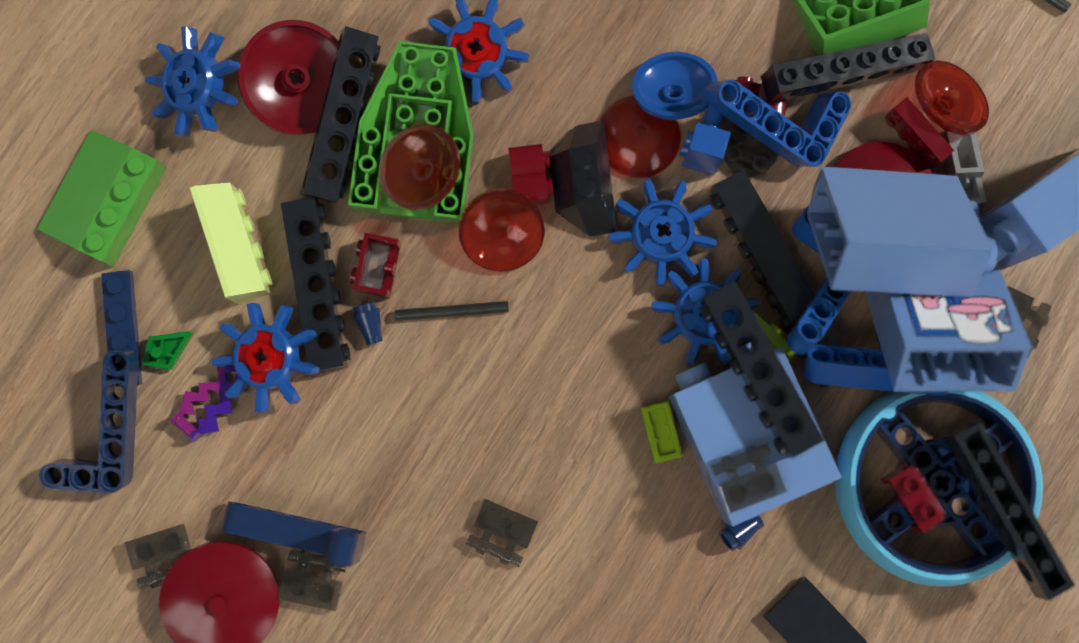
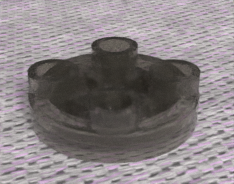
M736 124L729 129L728 132H731L724 154V161L731 170L737 173L744 169L748 177H753L765 173L772 167L778 157L777 153Z

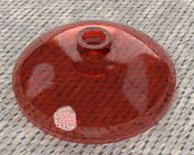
M933 61L925 64L918 71L915 78L916 97L920 107L933 123L945 131L958 135L975 134L986 125L989 117V106L986 96L975 79L965 70L946 61Z
M634 96L618 100L605 111L601 118L605 125L609 167L622 176L634 179L653 177L668 168L679 151L681 131L678 121L650 115L637 104ZM638 128H642L645 130L646 134L644 136H638L635 133V130Z
M420 124L406 128L390 141L382 155L379 168L382 188L394 203L403 208L421 210L434 206L450 193L457 181L460 172V153L453 138L437 126ZM431 169L430 174L426 177V172Z
M493 189L476 196L465 207L459 221V240L464 252L475 264L491 271H512L526 265L539 252L545 235L544 220L537 205L526 195L511 189ZM502 220L506 222V225L498 227L496 223Z

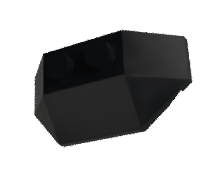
M604 121L577 125L549 156L555 211L590 237L610 234L617 231Z

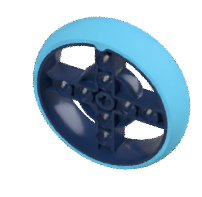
M890 391L872 402L856 418L845 435L837 457L836 466L842 478L835 481L836 498L842 519L850 535L864 553L877 565L889 573L913 583L940 587L956 586L989 576L1005 566L1012 559V556L994 525L977 506L980 500L964 472L957 470L955 465L956 458L946 441L943 439L924 440L901 410L924 403H947L961 407L985 422L983 426L999 454L1004 450L1006 451L1012 476L1038 519L1043 496V480L1039 458L1033 442L1025 428L1011 411L982 391H949L944 395ZM898 429H902L906 434L903 444H899L896 440L895 434ZM876 432L899 459L896 469L903 464L917 468L945 511L942 514L945 519L934 527L951 525L974 553L972 556L946 564L927 563L909 558L889 545L890 542L910 527L909 525L915 521L906 506H901L898 503L899 495L896 491L895 497L870 517L867 516L861 496L860 473L865 451ZM917 452H921L924 456V464L921 467H918L914 462ZM936 477L942 478L940 481L941 488H935L937 484ZM958 498L961 502V510L955 514L952 510V502ZM895 511L898 515V522L895 526L891 527L888 524L887 518L890 512ZM974 522H977L980 526V532L974 537L971 533V526Z

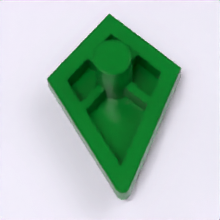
M186 331L149 336L142 365L173 370L193 336V332Z

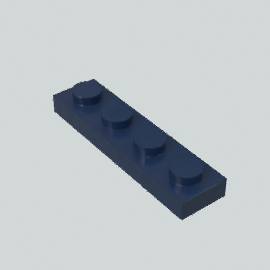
M133 271L101 273L107 352L120 348L132 349L138 356L137 384H143ZM118 355L116 364L121 369L125 367L126 363L124 357Z

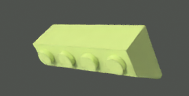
M231 183L190 187L225 298L237 304H242L271 294L269 286L272 285V279L267 268L263 269L260 259L264 258L260 244L258 242L254 243L251 232H254L255 228L249 215L245 216L243 206L246 205V200L242 190H237Z

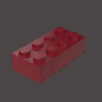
M908 97L884 117L886 123L897 131L899 138L909 145L910 150L916 153L930 170L955 151Z

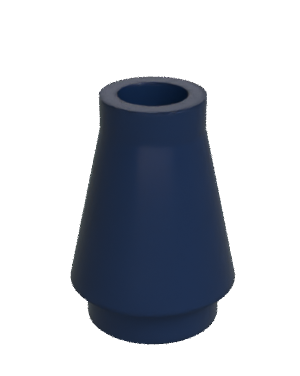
M375 301L353 307L354 315L352 317L362 333L366 345L383 341L380 308L376 307Z
M757 515L735 526L723 525L719 535L728 549L731 551L735 549L741 550L754 534L764 526V523L760 516Z

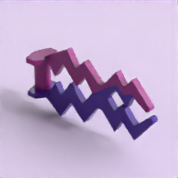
M234 365L229 367L217 366L218 381L199 383V393L185 391L180 411L173 416L171 424L178 427L189 437L191 442L197 441L203 434L220 432L217 414H233L230 398H227L225 393L234 383L228 382L226 372H236ZM208 390L218 391L220 405H204L207 419L198 418L200 428L196 429L184 418L185 414L195 415L192 402H210Z

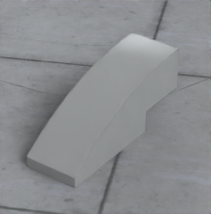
M974 124L946 125L944 128V139L955 150L945 158L946 175L958 176L968 199L974 200L977 203L980 214L987 201L981 179L985 171Z

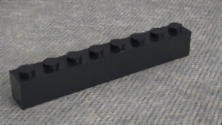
M743 169L715 184L710 190L712 194L710 195V200L716 210L722 211L726 218L723 222L730 235L735 234L740 243L737 247L741 256L745 260L749 259L753 267L751 273L755 281L759 285L763 284L767 291L765 298L772 309H777L781 316L779 323L788 335L814 296V292ZM830 324L823 337L815 344L844 347L832 324ZM807 353L797 354L801 360L805 359L806 361ZM819 384L820 388L829 386V385Z

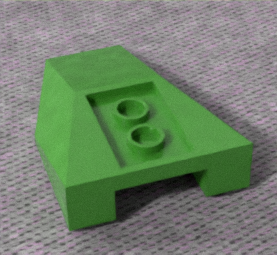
M404 41L398 42L359 121L348 206L352 211L464 225L473 131L456 48Z

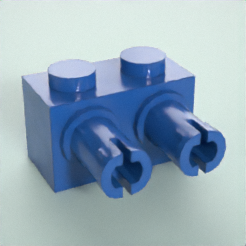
M709 105L704 112L701 123L697 122L694 131L688 130L679 156L684 157L682 167L714 176L724 158L731 132L719 129L722 114Z

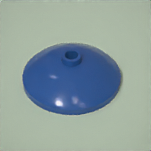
M668 52L648 59L637 69L632 81V91L635 101L645 112L662 119L678 120L695 116L708 107L704 96L705 89L708 84L718 80L714 69L704 59L685 52Z

